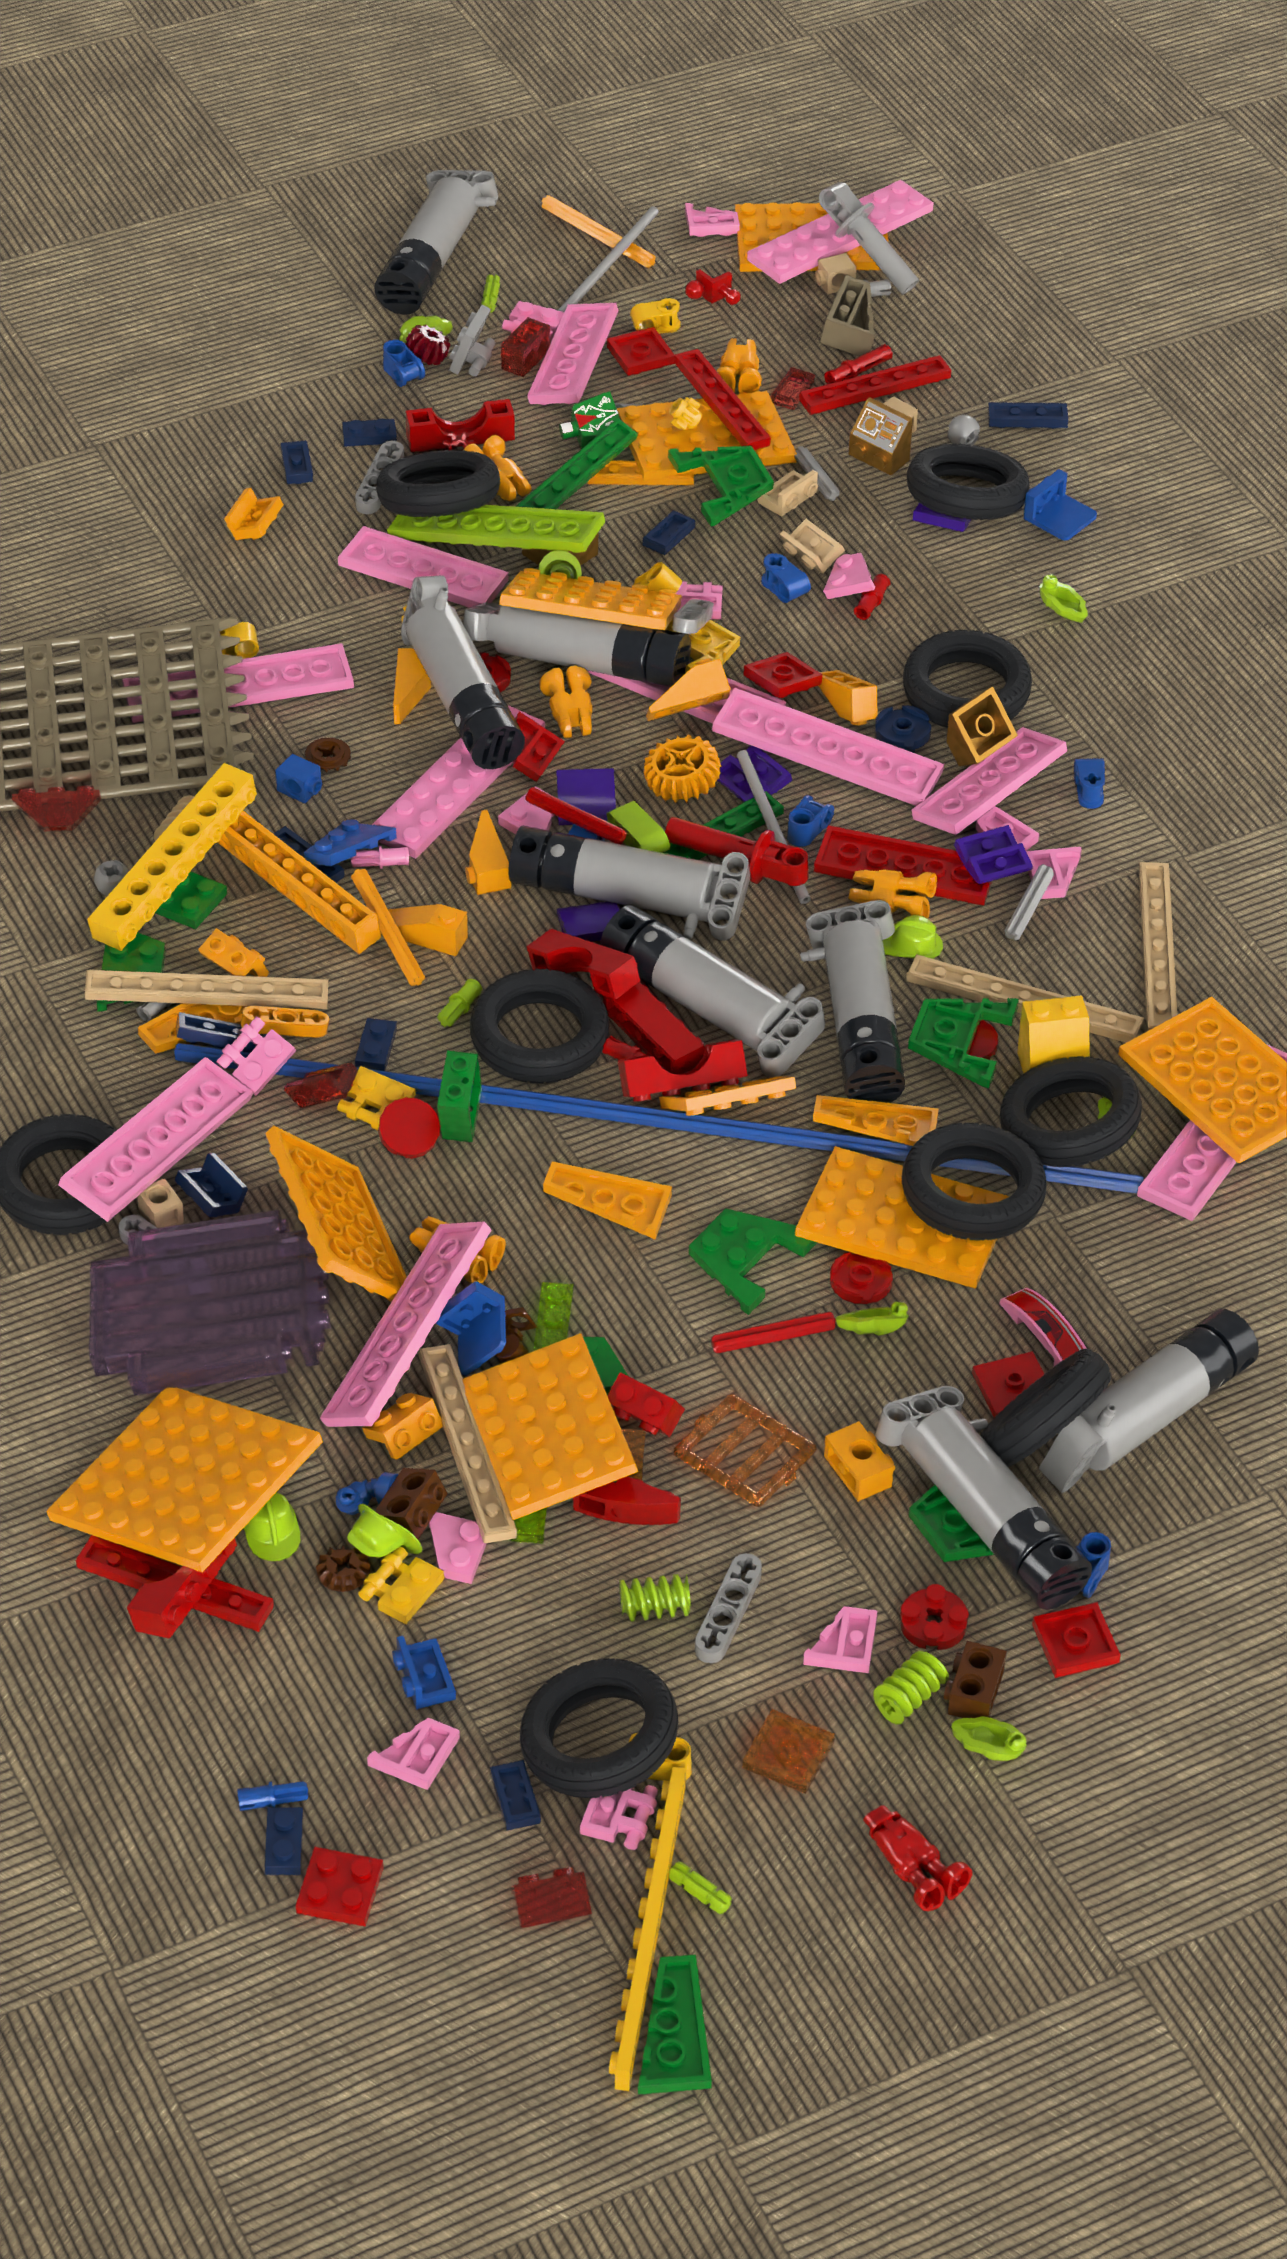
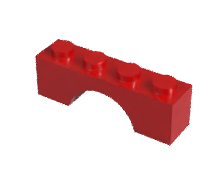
M510 399L486 401L474 416L459 422L441 419L432 408L406 410V436L410 452H423L442 448L449 449V447L443 444V441H450L452 439L451 432H454L456 436H461L465 431L467 441L474 439V444L476 445L484 444L493 435H498L504 442L515 440V415ZM459 442V444H458L457 446H454V447L463 446V443H460V442Z
M549 929L526 946L533 970L549 969V971L557 970L565 973L589 972L594 990L598 994L613 999L619 998L640 982L637 962L634 956L554 929Z
M737 1039L705 1044L704 1053L698 1064L691 1070L681 1074H672L659 1065L655 1057L651 1055L617 1060L623 1096L633 1097V1102L650 1100L651 1094L662 1092L663 1096L681 1094L680 1088L692 1087V1091L710 1089L709 1083L721 1081V1086L734 1085L739 1083V1078L748 1076L742 1040Z
M234 1538L203 1572L182 1566L175 1574L164 1580L143 1584L126 1607L135 1631L170 1639L177 1628L183 1623L184 1618L195 1603L199 1601L210 1582L217 1576L218 1571L226 1560L233 1554L237 1547L236 1539Z

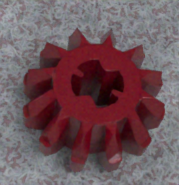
M416 325L409 332L405 345L422 362L428 365H440L447 357L451 344L449 343V338L444 336L442 331H437L435 328H430L427 325Z

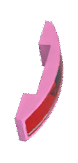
M1026 1287L1000 1299V1305L1016 1324L1024 1322L1054 1357V1366L1075 1352L1087 1349L1065 1317L1047 1299L1034 1290Z

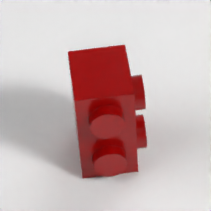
M621 1372L607 1395L616 1417L626 1422L632 1418L640 1422L639 1428L654 1436L659 1432L670 1438L685 1411V1408L675 1399Z

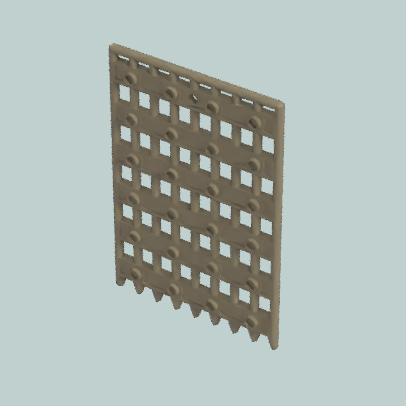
M235 617L0 644V656L24 653L23 661L0 663V675L25 672L26 676L24 680L0 682V694L27 691V698L0 701V812L42 807L47 804L77 803L200 788L209 781L223 763L235 767L237 764L253 759V752L233 750L234 745L251 739L252 734L231 730V726L250 719L249 714L233 712L228 709L232 705L247 700V695L226 692L227 687L245 681L244 675L224 673L225 668L243 661L241 656L222 654L223 649L239 644L240 638L222 636L219 631L237 625V619ZM191 633V641L164 644V636ZM136 640V647L109 650L108 643ZM80 646V654L53 657L52 649ZM185 652H193L194 659L166 662V655ZM135 658L138 660V666L110 668V661ZM81 665L82 673L57 676L54 674V668ZM194 670L196 672V678L168 681L169 673ZM139 677L140 685L112 688V680ZM83 684L84 692L56 695V687ZM198 690V697L170 700L171 692ZM141 696L142 704L114 707L113 699ZM85 703V711L58 714L57 706ZM200 708L199 717L172 720V712ZM28 710L29 718L1 721V713ZM143 715L144 723L116 726V718ZM86 722L87 730L59 733V725ZM202 728L203 736L174 739V731ZM30 730V737L2 740V732ZM145 735L146 743L118 746L117 738ZM88 741L89 750L61 753L60 745ZM204 747L205 755L176 758V750ZM31 748V757L4 760V751ZM147 754L148 762L119 765V757ZM90 761V769L62 773V764ZM206 767L207 775L187 778L178 777V770ZM32 768L33 776L5 779V771ZM245 771L252 774L254 780L256 779L255 772ZM149 774L150 782L121 785V777ZM91 781L92 789L64 792L63 784ZM34 788V796L14 799L6 798V791Z

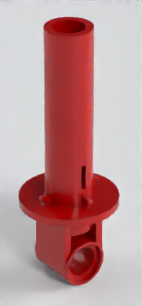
M671 817L667 823L665 833L669 843L722 859L732 852L744 854L749 862L750 881L752 883L759 884L764 877L790 886H800L806 883L809 878L807 852L799 847L776 842L775 834L772 830H765L760 835L758 841H754L677 817Z

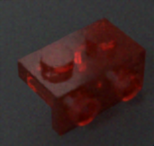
M346 1063L305 1074L303 1080L286 1083L284 1091L300 1108L346 1098L353 1086L358 1069L352 1063Z
M574 1867L553 1870V1878L540 1880L539 1874L518 1877V1884L510 1888L515 1898L520 1929L591 1915L592 1911L584 1871L575 1873Z

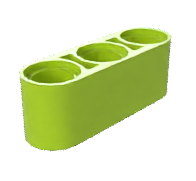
M635 801L607 812L608 822L627 832L623 842L626 846L660 853L670 850L668 837L662 827Z

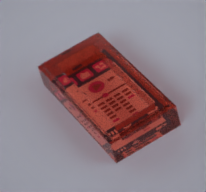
M791 367L770 395L773 404L794 410L800 402L799 392L808 390L815 382V374Z

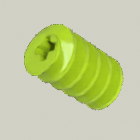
M674 1574L670 1585L664 1575L659 1577L657 1586H655L651 1577L646 1578L644 1587L635 1578L632 1580L630 1589H628L624 1580H619L622 1616L623 1613H627L631 1622H635L636 1614L639 1611L644 1620H648L650 1610H654L657 1618L662 1619L664 1609H667L671 1618H674L677 1607H681L684 1615L689 1616L691 1603L687 1574L684 1583H682L678 1574Z
M924 1651L914 1652L910 1659L904 1661L900 1668H897L891 1676H888L883 1681V1684H879L875 1688L873 1694L875 1704L889 1722L896 1725L902 1724L904 1717L912 1715L913 1708L918 1709L922 1705V1700H928L931 1697V1692H937L940 1684L947 1683L949 1674L944 1665L933 1655Z

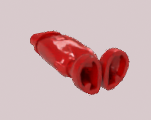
M882 1805L864 1817V1823L870 1828V1837L875 1840L878 1848L893 1867L894 1873L901 1880L913 1885L915 1888L914 1902L923 1911L938 1909L944 1901V1895L949 1900H953L969 1884L972 1877L971 1868L961 1861L955 1862L948 1867L942 1864L937 1847L931 1844L916 1827L901 1817L897 1811L891 1812L885 1805ZM921 1869L929 1872L933 1878H926Z

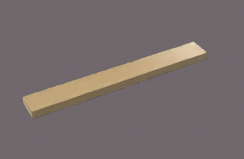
M1140 862L1139 885L1147 1031L1177 1016L1169 863Z
M917 954L906 977L907 982L982 1002L983 998H989V1001L993 1003H1007V998L1019 999L1018 1013H1021L1022 1002L1068 997ZM1084 1001L1089 1015L1090 1033L1125 1043L1139 1036L1144 1022L1143 1017Z
M87 970L85 1000L327 1009L328 979Z
M451 1344L419 1349V1359L441 1417V1422L474 1517L479 1526L482 1540L485 1544L515 1539L517 1537V1529L465 1395L463 1377Z

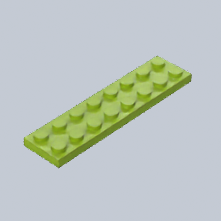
M483 505L471 511L455 513L454 515H441L440 517L397 515L387 529V532L390 535L409 541H425L427 543L443 542L579 553L586 551L606 521L603 512Z

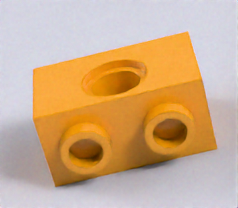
M860 1421L825 1436L824 1457L858 1502L892 1487L893 1472L895 1471L894 1462L889 1454L883 1453L877 1444L874 1434L871 1431L867 1432Z

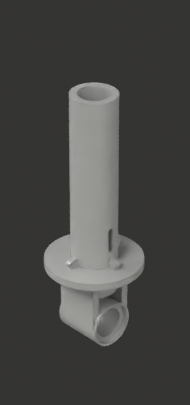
M838 182L820 192L819 203L821 207L827 211L839 226L835 233L837 238H841L846 234H852L902 295L918 284L920 281L868 219V216L875 207L873 203L863 205L850 190L849 186L843 182Z

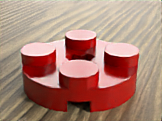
M932 1584L927 1589H921L912 1593L902 1604L900 1612L901 1631L906 1639L917 1647L926 1649V1645L938 1646L937 1650L949 1649L958 1644L965 1636L969 1612L964 1602L957 1595L946 1591L942 1585ZM930 1615H936L940 1617L941 1622L938 1623L935 1620L929 1622L927 1619Z

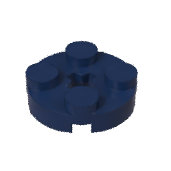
M902 705V710H893L892 706L882 710L876 717L875 739L914 753L915 749L924 746L931 737L929 717L919 708Z

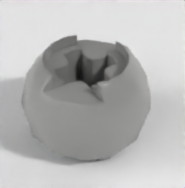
M958 415L948 425V439L952 444H970L972 446L979 438V423L969 415Z
M118 860L103 862L96 868L94 883L99 892L108 896L129 870L125 864Z

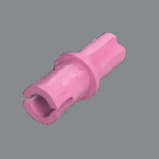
M378 846V849L356 850V856L351 857V865L353 867L379 866L380 869H383V866L409 865L408 847L382 848V846Z

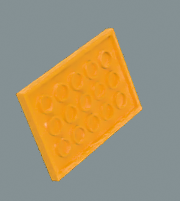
M820 203L735 204V212H737L740 224V231H737L740 272H763L747 260L748 251L828 214L827 211L821 207ZM888 233L883 234V237L888 241ZM861 245L846 252L856 266V270H881ZM816 266V267H814V268H812V269H810V270H808V271H817V270H818V266Z
M768 391L736 394L771 437L770 446L755 450L763 465L772 466L796 463V450ZM703 398L694 399L701 404L697 409L702 413L699 423L693 429L687 427L686 430L678 429L670 423L674 417L669 414V410L674 402L617 408L620 420L638 433L637 439L629 445V448L644 481L676 474H689V472H693L694 475L707 473L704 467L677 473L668 458L669 449L678 448L679 452H692L694 448H701L702 451H717L718 447L741 445Z
M525 568L524 571H520L501 593L499 605L665 630L673 619L674 614L681 607L682 595H676L675 591L670 589H659V592L650 591L644 585H632L631 588L621 586V583L618 581L608 580L605 583L594 582V578L580 576L578 579L567 578L565 573L552 572L551 575L540 574L538 569Z
M1213 997L1202 1001L1119 1046L1118 1055L1237 1163L1245 1161L1287 1137V1062Z
M273 1125L265 1133L270 1144L269 1150L277 1160L280 1167L279 1173L286 1181L289 1188L288 1194L295 1202L299 1212L298 1218L306 1228L308 1233L307 1239L315 1249L319 1266L327 1273H335L349 1283L354 1282L364 1287L368 1292H375L392 1302L407 1276L359 1167Z
M835 1146L796 1226L795 1236L872 1259L887 1261L889 1264L976 1289L997 1239H961L932 1228L915 1214L907 1202L902 1186L903 1165ZM931 1174L933 1182L941 1191L963 1202L989 1204L1010 1197Z
M581 1333L462 1379L465 1386V1395L513 1520L638 1472Z

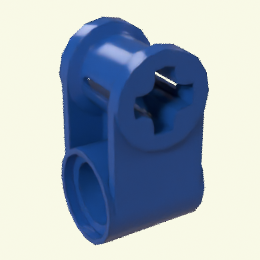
M400 340L385 342L383 345V369L399 387L405 386L406 382L416 378L418 380L425 378V368L422 361L411 352L404 342Z
M772 553L764 558L765 573L761 578L762 585L774 593L782 602L788 603L810 591L811 584L808 576L788 561L785 556Z
M1104 758L1074 760V782L1077 786L1078 802L1085 808H1098L1104 802Z
M810 795L804 796L794 810L789 813L788 842L797 847L811 844L817 835L830 824L834 815V806L816 802Z
M1099 1532L1086 1534L1077 1546L1092 1566L1091 1577L1081 1590L1083 1596L1088 1599L1094 1594L1099 1581L1109 1567L1111 1542L1106 1535Z

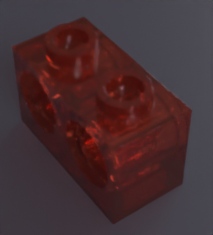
M527 317L501 343V369L524 377L546 355L550 346V325Z

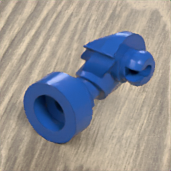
M384 1472L379 1478H371L370 1482L367 1479L362 1482L355 1481L348 1487L340 1489L336 1494L335 1502L337 1508L349 1515L360 1513L358 1505L364 1504L368 1506L372 1496L380 1504L399 1474Z

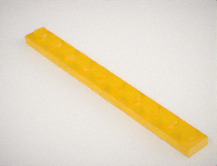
M672 1767L670 1780H663L661 1801H666L665 1809H658L655 1830H660L659 1839L652 1838L650 1859L655 1860L654 1867H647L644 1889H649L648 1898L641 1897L638 1919H643L642 1928H635L633 1949L638 1951L636 1959L630 1958L628 1963L627 1980H632L630 1989L623 1990L621 2011H626L625 2020H618L616 2026L615 2042L620 2043L619 2052L612 2051L609 2064V2074H615L616 2090L630 2091L668 1887L669 1871L672 1865L686 1790V1768Z

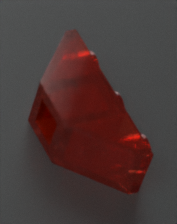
M78 786L77 791H65L64 787L48 788V792L36 793V789L25 788L19 789V794H12L14 805L44 832L74 830L101 801L100 790H94V786Z

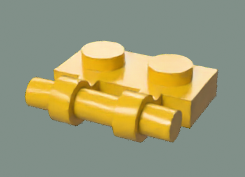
M360 1066L347 1089V1095L355 1100L348 1102L341 1099L337 1110L345 1113L346 1117L351 1120L357 1121L359 1119L371 1124V1128L378 1131L379 1119L385 1107L394 1100L405 1097L414 1098L416 1091L410 1086ZM370 1105L379 1109V1111L374 1113L365 1109V1106Z
M400 1546L381 1560L380 1568L375 1573H370L363 1582L364 1586L358 1594L364 1601H369L373 1595L380 1597L378 1610L406 1625L443 1582L444 1571L418 1557H415L409 1565L403 1563L402 1561L408 1556V1553ZM392 1574L397 1577V1580L392 1585H389L385 1581Z

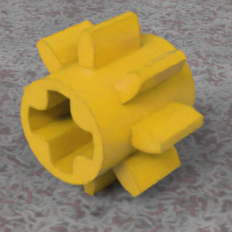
M685 397L684 400L678 398L669 410V414L674 417L670 423L678 429L686 430L687 427L693 429L702 417V413L697 410L701 404L692 397Z

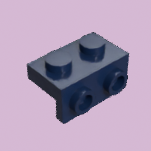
M215 1153L207 1154L203 1167L178 1170L174 1180L209 1217L239 1213L248 1191L247 1186Z

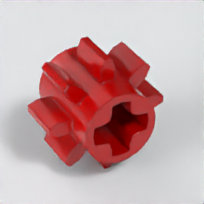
M465 431L461 436H456L454 432H451L452 439L450 441H443V444L449 447V451L455 450L454 446H457L459 442L463 443V449L470 444H474V439L467 441Z

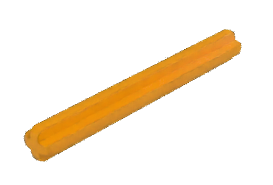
M356 869L355 873L351 875V879L365 905L377 914L380 932L406 980L411 986L421 985L422 981L425 980V975L366 869Z

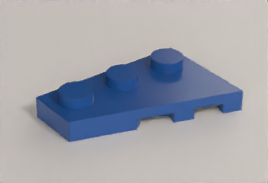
M345 820L337 828L328 832L325 837L316 841L313 846L304 852V858L311 864L335 865L356 856V850L377 847L378 840L392 841L396 839V827L361 824L357 820Z

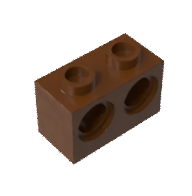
M402 1468L375 1512L403 1526L419 1540L448 1493L435 1470Z
M967 1641L963 1654L957 1652L952 1669L956 1676L954 1680L948 1679L944 1692V1699L949 1700L948 1715L960 1718H977L981 1716L990 1718L1005 1671L1006 1650Z

